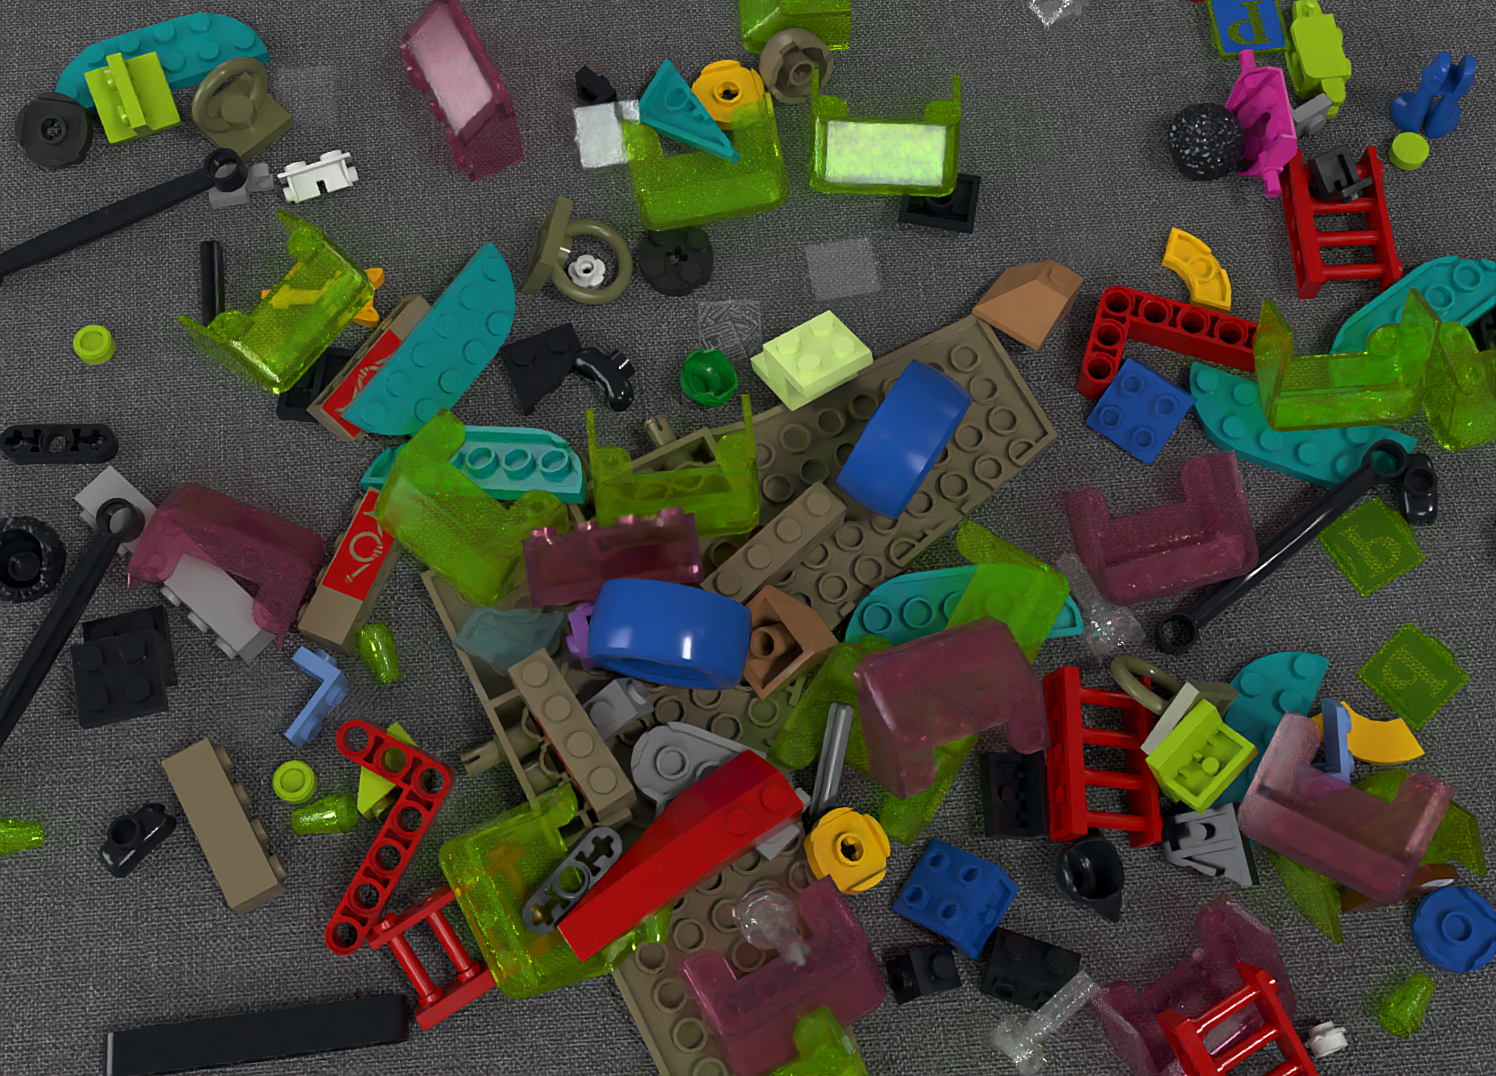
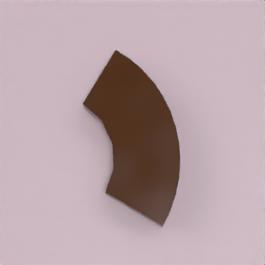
M1426 864L1413 871L1391 878L1368 881L1340 895L1337 901L1342 913L1370 910L1431 892L1459 880L1460 877L1454 865Z

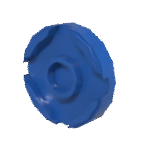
M1447 886L1433 890L1419 900L1412 912L1410 929L1415 946L1425 960L1440 970L1459 974L1475 971L1493 959L1496 954V912L1484 897L1469 888Z

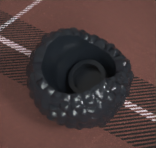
M1215 103L1189 105L1187 108L1182 109L1180 113H1177L1173 123L1169 124L1168 128L1170 131L1167 135L1169 137V149L1172 153L1171 158L1184 177H1188L1193 181L1218 180L1234 171L1238 161L1242 158L1244 145L1246 144L1244 129L1234 113L1230 112L1223 105Z
M28 516L10 517L0 520V598L7 602L13 601L16 604L22 601L34 602L44 595L50 594L62 577L67 560V551L64 549L63 541L59 539L60 537L55 529L48 526L45 522Z

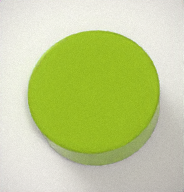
M1401 133L1389 147V159L1396 167L1402 170L1411 171L1418 169L1429 155V145L1417 133Z
M88 325L80 329L75 335L73 348L83 362L90 365H98L112 357L115 352L116 343L105 327L101 325Z
M292 760L283 763L277 768L273 775L272 786L275 793L284 802L301 804L309 800L315 793L317 777L306 763Z

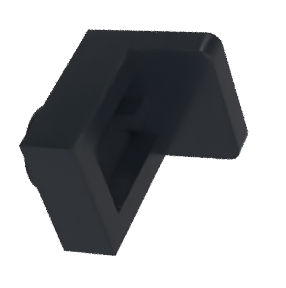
M584 65L575 73L577 94L589 104V109H586L587 111L590 110V107L593 109L592 106L601 105L586 114V121L592 132L595 133L600 127L594 130L588 116L601 110L607 122L602 126L609 125L610 121L603 108L612 122L613 120L606 106L613 118H615L609 104L615 103L613 105L615 111L617 107L615 106L617 103V93L604 75L601 73L595 74ZM596 113L590 117L594 127H597L600 124L604 123L603 121H600L599 123H594V117L599 116V113Z
M1346 144L1339 145L1307 161L1324 202L1338 199L1341 204L1351 202L1363 196L1361 189L1374 183L1371 176L1359 177Z
M949 944L908 952L886 963L889 984L898 1005L921 997L952 991L962 986Z

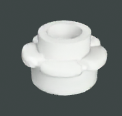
M582 255L577 258L576 262L570 264L568 275L580 287L595 290L604 280L603 274L606 269L600 259L595 260L592 255ZM589 269L590 273L585 274L583 271Z
M1332 1021L1320 1024L1308 1030L1310 1039L1305 1042V1047L1311 1048L1315 1058L1334 1053L1348 1046L1343 1035L1346 1029L1344 1027L1335 1028Z

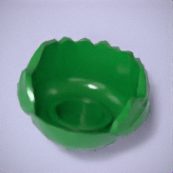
M696 349L686 356L679 376L681 388L688 398L704 406L716 408L723 406L731 399L738 387V373L733 370L734 364L729 362L728 356H725L719 349Z

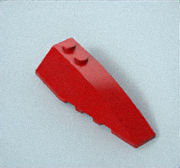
M746 750L681 792L557 925L558 930L582 965L797 821L805 805L777 768L752 750Z

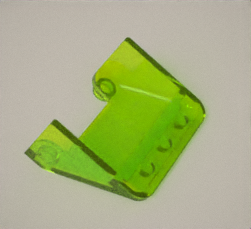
M965 518L957 533L956 544L964 558L978 565L934 650L918 642L904 643L895 650L887 666L981 716L997 718L1009 710L1069 596L1070 586L1065 575L988 529Z
M570 783L550 789L449 839L442 845L439 851L440 866L498 988L503 994L515 1000H523L612 972L622 964L643 940L638 928H636L581 965L558 928L548 934H535L526 928L520 920L519 907L522 900L567 851L558 827L568 824L578 811V801ZM576 867L564 869L559 876V884L564 891H574L582 883ZM549 886L545 892L551 895L552 898L544 906H540L537 903L532 906L531 910L535 915L531 922L534 923L538 919L546 922L550 917L546 911L548 906L554 900L562 906L566 899L556 894L551 886Z

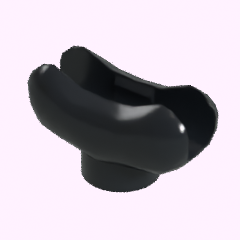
M585 347L576 352L574 364L578 375L592 380L600 387L606 395L611 409L620 412L627 410L634 401V389L628 379L636 372L625 355L615 349L606 356L595 347Z
M1407 453L1408 465L1404 472L1396 479L1399 516L1402 523L1408 527L1419 519H1425L1427 525L1430 526L1435 522L1438 515V477L1434 471L1433 462L1427 454Z
M150 803L132 815H122L113 820L108 828V839L99 851V859L101 863L107 866L111 875L116 878H123L129 875L155 847L174 832L177 820L173 816L164 813V805Z

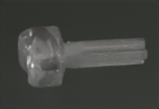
M1074 551L1070 554L1067 552L1060 556L1061 559L1054 562L1064 581L1091 621L1084 628L1081 636L1092 651L1097 662L1103 664L1107 654L1117 646L1128 642H1142L1145 639V632L1127 606L1110 608Z
M772 884L760 886L742 896L734 904L731 913L733 923L749 944L759 949L775 948L788 964L794 961L800 967L807 963L804 955L811 952L809 945L795 931L798 919L796 907L779 887Z
M1082 969L1037 1010L1024 1025L1008 1015L982 1038L985 1047H993L1008 1055L1018 1067L1020 1076H1032L1048 1062V1058L1042 1050L1043 1047L1040 1043L1049 1038L1089 1001L1101 987L1089 973Z

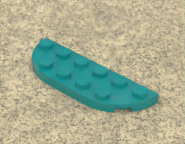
M198 12L118 35L86 47L64 70L55 92L75 99L90 111L91 116L98 115L99 113L84 73L109 66L106 56L119 52L128 60L156 51L171 92L201 83L217 66L236 57H252L261 63L271 61L261 38L244 23L225 15Z
M492 242L484 243L343 411L340 415L343 419L357 428L374 434L406 435L435 424L454 406L499 351V347L504 344L513 323L515 290L512 276L503 256Z
M1457 255L1431 260L1411 271L1351 316L1335 337L1327 360L1328 384L1340 410L1347 415L1353 414L1496 306V263L1481 258L1480 261L1457 259Z
M1195 361L1192 362L1188 372L1187 392L1198 399L1192 410H1194L1198 420L1204 427L1202 431L1214 444L1233 456L1320 487L1332 489L1359 469L1364 454L1377 441L1384 439L1396 441L1404 447L1407 453L1411 454L1418 440L1417 438ZM1375 451L1372 453V462L1379 471L1383 473H1393L1396 471V460L1391 454L1385 451Z
M442 425L420 430L410 434L413 440L400 445L393 452L390 447L382 452L369 466L360 481L366 492L369 486L392 494L584 504L587 492L585 470L579 457L569 447L567 441L555 433L526 427Z
M999 562L931 570L894 577L874 588L861 600L853 611L844 633L842 663L1086 633L1081 614L1070 594L1053 579L1044 574V572L1019 563Z
M1289 651L1267 655L1250 663L1229 683L1239 692V695L1221 719L1226 725L1254 744L1259 754L1209 808L1240 802L1251 849L1330 662L1329 659L1322 656ZM1183 802L1184 813L1195 811Z

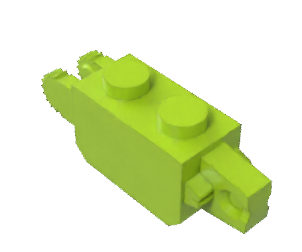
M1297 0L1291 9L1293 24L1285 40V46H1283L1296 95L1303 99H1313L1324 93L1332 102L1325 118L1328 120L1334 119L1340 110L1339 107L1347 97L1345 83L1350 79L1352 71L1351 62L1348 58H1345L1342 48V31L1336 27L1333 14H1323L1317 0Z

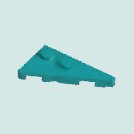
M665 59L634 110L637 113L633 112L630 115L636 120L634 115L637 114V123L634 120L632 121L638 126L736 164L741 156L675 69L671 61Z

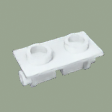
M335 150L321 155V161L306 165L305 161H301L284 167L285 172L277 176L282 184L289 183V187L283 188L287 202L295 201L298 204L321 196L317 182L323 180L328 193L352 187V182L358 181L359 178L354 166L349 168L346 166V164L353 162L350 153L342 154L341 150Z

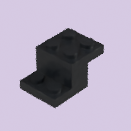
M163 605L81 623L84 643L70 646L79 726L86 730L169 711L166 688L178 684L167 609Z

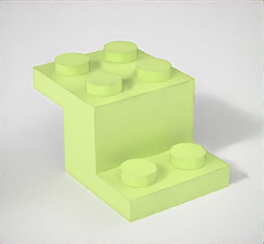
M830 310L763 344V352L750 358L755 373L791 411L857 377L859 370L873 364L872 351Z

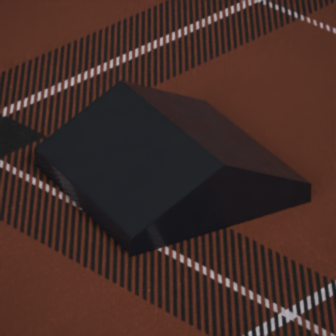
M908 164L898 222L972 234L981 176Z

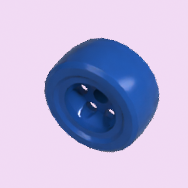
M913 359L892 387L883 403L878 405L860 434L861 438L850 454L835 484L863 507L891 521L898 519L972 404V393L942 371Z
M645 579L608 580L602 583L593 608L588 632L587 655L595 664L604 669L651 683L696 690L714 691L730 689L740 683L746 666L752 634V613L743 604L730 598L690 586Z

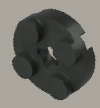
M45 92L35 96L38 99L32 101L30 105L25 104L16 120L15 133L19 145L24 148L32 161L48 168L62 169L71 165L81 164L86 159L93 140L94 131L90 111L75 99L62 93ZM59 121L62 133L57 139L53 140V136L47 133L48 127H54L55 122Z
M687 224L655 225L642 242L639 250L640 272L643 278L645 277L650 283L651 288L660 294L670 297H682L693 293L692 289L699 287L701 284L704 286L709 281L714 270V251L709 242L708 234L704 230ZM673 254H681L687 260L680 261L678 266H672L671 260L668 257Z

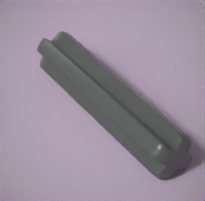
M832 701L829 706L811 797L812 800L808 812L809 818L814 821L834 810L836 806L855 711L853 705L844 701Z

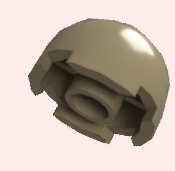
M797 27L788 28L775 34L765 44L760 54L759 71L764 85L779 102L790 105L806 101L807 99L804 95L812 92L817 86L822 89L826 85L833 71L834 58L830 54L828 46L812 31Z

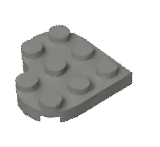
M671 721L667 722V725L657 726L648 733L646 731L641 735L633 747L630 765L634 787L641 792L643 797L657 805L655 821L681 792L746 750H752L764 760H766L767 754L690 724Z

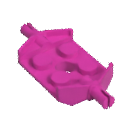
M1246 49L1241 51V54H1238L1242 70L1241 76L1237 79L1225 104V107L1230 111L1237 112L1241 127L1245 132L1246 144L1244 145V155L1248 170L1246 172L1239 171L1237 176L1263 179L1266 197L1275 198L1282 194L1278 175L1283 171V166L1297 154V137L1283 69L1271 66L1256 67L1254 51Z

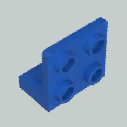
M1128 357L1087 418L1086 423L1146 464H1151L1183 417L1192 410L1198 399L1137 358Z
M935 838L931 840L892 905V909L896 914L948 938L963 956L977 962L1019 889L1002 867Z

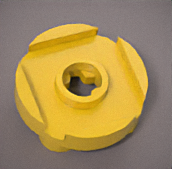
M721 60L707 65L701 71V76L696 80V83L694 81L692 86L693 93L721 130L740 129L760 119L761 110L764 105L765 89L762 78L753 68L749 71L747 68L741 67L738 61ZM724 90H729L731 94H738L732 100L721 98Z
M841 807L828 812L814 823L810 833L804 839L803 846L812 872L825 886L826 890L833 895H855L862 893L877 885L887 869H884L886 867V858L890 856V844L884 829L875 818L867 813L861 815L858 812L851 811L854 808ZM842 841L846 846L853 845L856 852L852 854L853 861L843 856L841 852Z

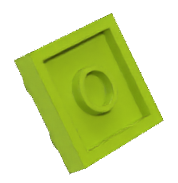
M156 51L128 60L121 52L106 56L109 66L84 73L111 146L183 124Z
M1202 698L1145 761L1161 790L1168 798L1176 804L1181 799L1202 815L1259 752L1254 744L1222 721L1214 705Z

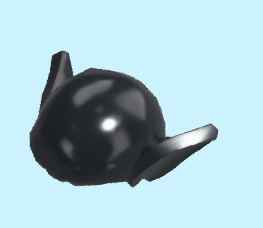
M1088 827V835L1073 839L1071 845L1064 848L1056 858L1055 880L1067 899L1078 904H1089L1097 913L1103 915L1111 922L1117 923L1120 918L1121 892L1125 880L1123 863L1115 847L1104 838L1102 831L1098 828Z

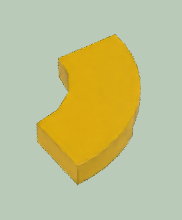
M1172 227L1161 265L1174 270L1185 281L1190 292V305L1228 315L1231 306V286L1226 270L1221 268L1218 261L1211 254L1212 250L1200 239L1183 230Z
M1345 701L1340 702L1348 710L1351 718V732L1347 733V743L1354 759L1376 766H1391L1412 761L1425 754L1402 718L1388 722L1369 720L1355 713ZM1322 713L1310 718L1306 724L1316 737L1324 743Z

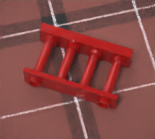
M1367 146L1358 164L1355 165L1360 178L1371 176L1374 183L1361 189L1362 197L1345 204H1341L1339 199L1324 202L1323 199H1315L1314 196L1309 195L1308 183L1315 182L1309 165L1303 162L1301 149H1297V154L1283 166V171L1278 175L1282 189L1281 198L1299 300L1314 299L1322 285L1328 280L1378 278L1380 294H1382L1402 278L1403 264L1401 259L1396 256L1382 184L1384 167L1382 161L1377 158L1375 146ZM1365 212L1368 230L1320 232V229L1315 228L1313 217L1315 214ZM1371 245L1375 263L1326 265L1325 262H1321L1319 250L1321 247Z
M1062 666L1043 676L1050 841L1068 842L1088 835V827L1130 831L1131 849H1140L1162 842L1163 821L1159 808L1158 782L1145 761L1148 755L1140 748L1154 728L1153 712L1134 700L1122 688L1121 691L1083 687L1079 679V667ZM1143 676L1137 679L1151 691V677ZM1081 703L1122 708L1124 732L1084 727L1082 724ZM1083 744L1124 748L1126 772L1086 768L1084 765ZM1085 785L1126 789L1129 814L1088 810L1086 806Z
M517 839L512 843H509L508 840L497 843L485 853L487 859L396 916L394 912L384 915L372 924L371 928L373 931L367 934L369 945L373 951L385 943L388 944L420 996L417 998L419 1003L413 1006L415 1018L424 1032L565 941L558 928L543 935L529 931L518 939L515 936L510 937L478 886L479 883L500 870L520 903L532 890V887L515 862L516 859L526 854ZM462 894L495 945L493 948L494 954L481 963L478 960L472 961L440 910L441 907ZM537 903L532 906L531 910L535 914L531 920L532 923L538 919L543 922L549 919L550 915L543 906ZM424 918L457 969L455 974L457 978L444 987H441L439 984L434 985L402 932Z
M1242 960L1234 966L1244 985L1195 1018L1192 1016L1186 1017L1171 1008L1155 1017L1187 1076H1227L1226 1071L1272 1040L1276 1042L1285 1061L1263 1076H1319L1275 994L1278 991V986L1274 978L1266 969L1258 968ZM1254 1001L1265 1023L1216 1056L1209 1054L1202 1042L1206 1039L1205 1033Z

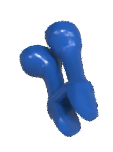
M1448 51L1440 52L1423 69L1421 74L1422 81L1416 94L1404 91L1392 101L1389 115L1393 123L1403 132L1417 133L1424 121V132L1429 138H1441L1455 130L1460 120L1458 103L1461 97L1468 93L1475 81V57L1465 55L1458 65L1450 64L1451 54ZM1435 95H1443L1441 99L1432 103Z

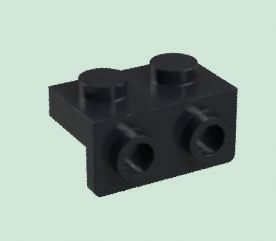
M1033 750L1025 754L987 751L980 754L979 764L985 838L1028 841L1049 834L1048 779L1044 751Z
M998 927L980 991L1001 1001H1008L1037 1011L1040 1014L1062 1019L1075 993L1081 954Z

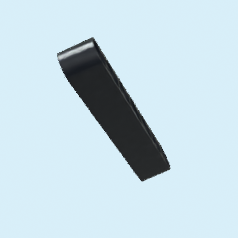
M383 995L107 1033L103 1035V1076H164L410 1041L407 995Z

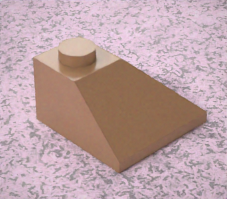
M1054 260L1008 267L975 305L972 314L1033 350L1038 351L1070 311L1085 278Z
M772 585L765 586L745 605L752 613V634L743 675L762 701L813 669L840 645L817 611Z

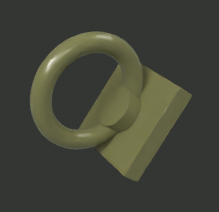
M236 57L225 61L212 70L198 87L192 103V113L189 115L192 123L218 149L229 148L234 150L244 164L295 125L292 116L267 93L269 85L268 72L259 60L252 57ZM245 72L235 81H233L231 84H229L227 87H225L223 90H221L219 93L212 97L216 89L225 80H227L235 74ZM246 72L251 73L253 75V78H251Z
M559 195L539 225L521 291L536 296L550 276L555 286L563 294L579 303L601 305L617 299L629 286L633 274V259L628 245L614 229L604 223L590 219L568 222L573 200ZM583 234L593 235L605 241L612 248L618 261V273L615 280L609 286L597 290L586 289L575 284L566 275L563 267L568 258L574 236Z
M1132 655L1116 656L1110 664L1112 676L1118 685L1142 706L1160 716V720L1140 747L1148 756L1202 698L1214 705L1222 718L1239 695V692L1228 682L1187 681L1183 686L1164 670ZM1130 672L1141 677H1151V682L1164 690L1171 698L1167 701L1141 684Z

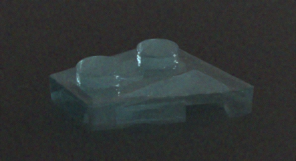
M476 607L454 640V644L457 648L509 676L508 668L543 647L548 652L568 618L562 611L544 614L529 613L525 609H511L502 612L496 608Z

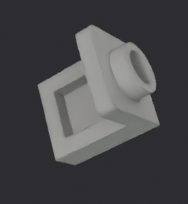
M1321 93L1295 110L1290 105L1297 138L1305 133H1308V135L1316 133L1326 123L1325 117L1332 102L1324 93Z
M631 677L614 679L582 705V708L604 742H609L637 718L648 716L654 711V707L649 702V692L645 686Z

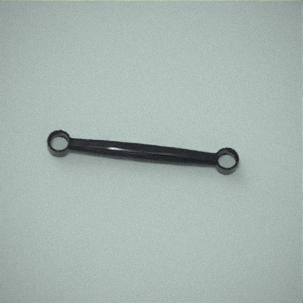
M229 148L214 150L206 157L202 169L110 204L0 253V286L4 276L102 238L213 187L221 192L236 191L247 180V168L234 150ZM236 163V168L230 175L223 178L215 177L217 170L222 165Z
M1389 439L1375 442L1364 454L1359 469L1318 498L1267 539L1185 612L1172 611L1164 615L1154 631V640L1158 648L1172 656L1187 653L1196 643L1199 629L1286 563L1337 520L1375 484L1384 485L1395 481L1408 465V455L1404 447L1398 442ZM1375 451H1385L1391 454L1397 462L1396 471L1393 473L1379 471L1372 462V453ZM1170 621H1179L1185 624L1191 635L1188 644L1179 647L1168 643L1163 636L1164 624Z
M109 499L98 509L96 525L100 533L66 583L0 695V749L22 717L66 644L120 544L137 539L143 532L145 526L143 512L126 499ZM129 508L131 511V521L128 527L119 533H113L110 530L112 516L120 509Z

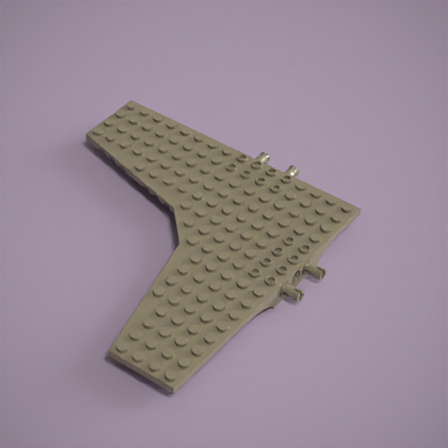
M974 314L969 315L874 360L873 364L859 370L857 377L794 411H791L782 403L765 412L729 425L708 429L706 426L680 439H677L666 415H656L659 422L657 425L652 417L643 426L657 449L608 473L605 471L595 448L589 447L585 449L589 464L582 451L577 453L587 478V492L584 504L556 502L517 528L420 574L496 732L492 735L493 740L459 755L464 763V767L470 779H472L474 776L504 761L506 765L511 763L531 805L528 808L529 813L494 829L500 842L508 840L509 843H512L517 839L520 844H523L540 835L542 839L547 838L558 861L586 829L594 825H604L616 831L622 841L621 857L654 822L657 806L643 797L641 792L634 787L630 765L633 747L643 733L646 731L648 733L657 726L667 725V722L671 721L690 724L766 753V761L782 773L794 790L784 746L808 672L763 701L744 675H742L738 685L730 689L714 691L679 688L635 679L641 682L649 692V702L654 707V711L648 716L637 718L613 739L605 742V744L632 784L637 801L600 823L514 687L507 669L544 647L581 706L584 705L614 679L628 677L602 667L584 671L581 658L572 660L566 636L573 634L568 613L575 611V608L583 603L596 601L602 583L608 580L645 579L675 583L699 589L700 583L818 479L847 507L843 525L773 587L817 611L832 632L852 615L857 605L869 592L883 582L897 577L1056 442L1058 434L988 322ZM913 359L931 365L960 383L972 393L973 402L902 515L898 519L891 521L860 505L835 483L850 454L861 438L860 434L878 405L883 403L906 367ZM800 816L793 823L800 830V834L771 864L753 849L601 951L661 1076H865L837 963L741 1017H736L727 1003V996L732 992L830 939L829 927L817 879L810 868L807 853L803 846L806 834ZM608 835L604 839L597 836L593 838L591 843L594 844L595 849L588 858H585L579 852L575 859L587 865L592 872L596 868L595 865L589 862L592 857L598 852L606 855L610 850L606 845L609 840ZM568 867L563 870L571 890H576L582 883L580 869Z

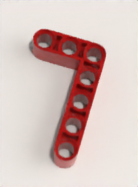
M1115 285L1108 287L1100 298L1079 368L1076 386L1078 391L1089 399L1101 398L1117 374L1126 338L1261 375L1267 374L1275 368L1287 347V340L1280 330L1271 326ZM1108 307H1116L1121 312H1113ZM1145 317H1152L1159 323H1152ZM1183 327H1189L1196 333H1189ZM1220 337L1230 339L1233 344L1224 342ZM1099 339H1106L1110 341L1113 345H1104L1099 341ZM1258 347L1267 349L1270 354L1261 352ZM1089 372H1097L1104 377V379H1096L1089 374Z
M366 719L350 720L342 724L335 737L339 752L404 790L326 926L324 932L325 943L328 949L338 955H349L357 951L368 940L367 934L373 931L371 928L372 924L380 919L455 783V774L446 762ZM357 726L363 728L368 734V744L362 751L355 750L349 743V734ZM393 747L401 749L406 756L405 767L398 772L391 770L386 763L387 752ZM429 768L439 770L444 777V785L439 792L429 791L423 783L424 773ZM412 806L421 812L423 821L419 829L412 830L404 825L402 813L406 807ZM385 845L395 846L399 850L401 861L397 867H388L382 862L380 853ZM369 883L377 888L379 900L376 905H367L361 900L359 890L362 884ZM341 922H348L355 926L358 935L355 943H346L340 939L338 927Z

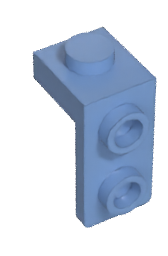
M303 646L299 648L292 657V660L302 672L322 685L285 733L287 739L299 749L305 742H311L318 735L323 725L321 720L330 708H336L343 701L347 694V685L350 683L342 671L335 667L338 662L332 656L319 648L313 653Z
M1332 698L1321 699L1326 762L1285 768L1286 783L1307 798H1320L1327 796L1328 791L1351 788L1350 774L1354 772V760L1347 743V733L1351 732V718L1344 705Z

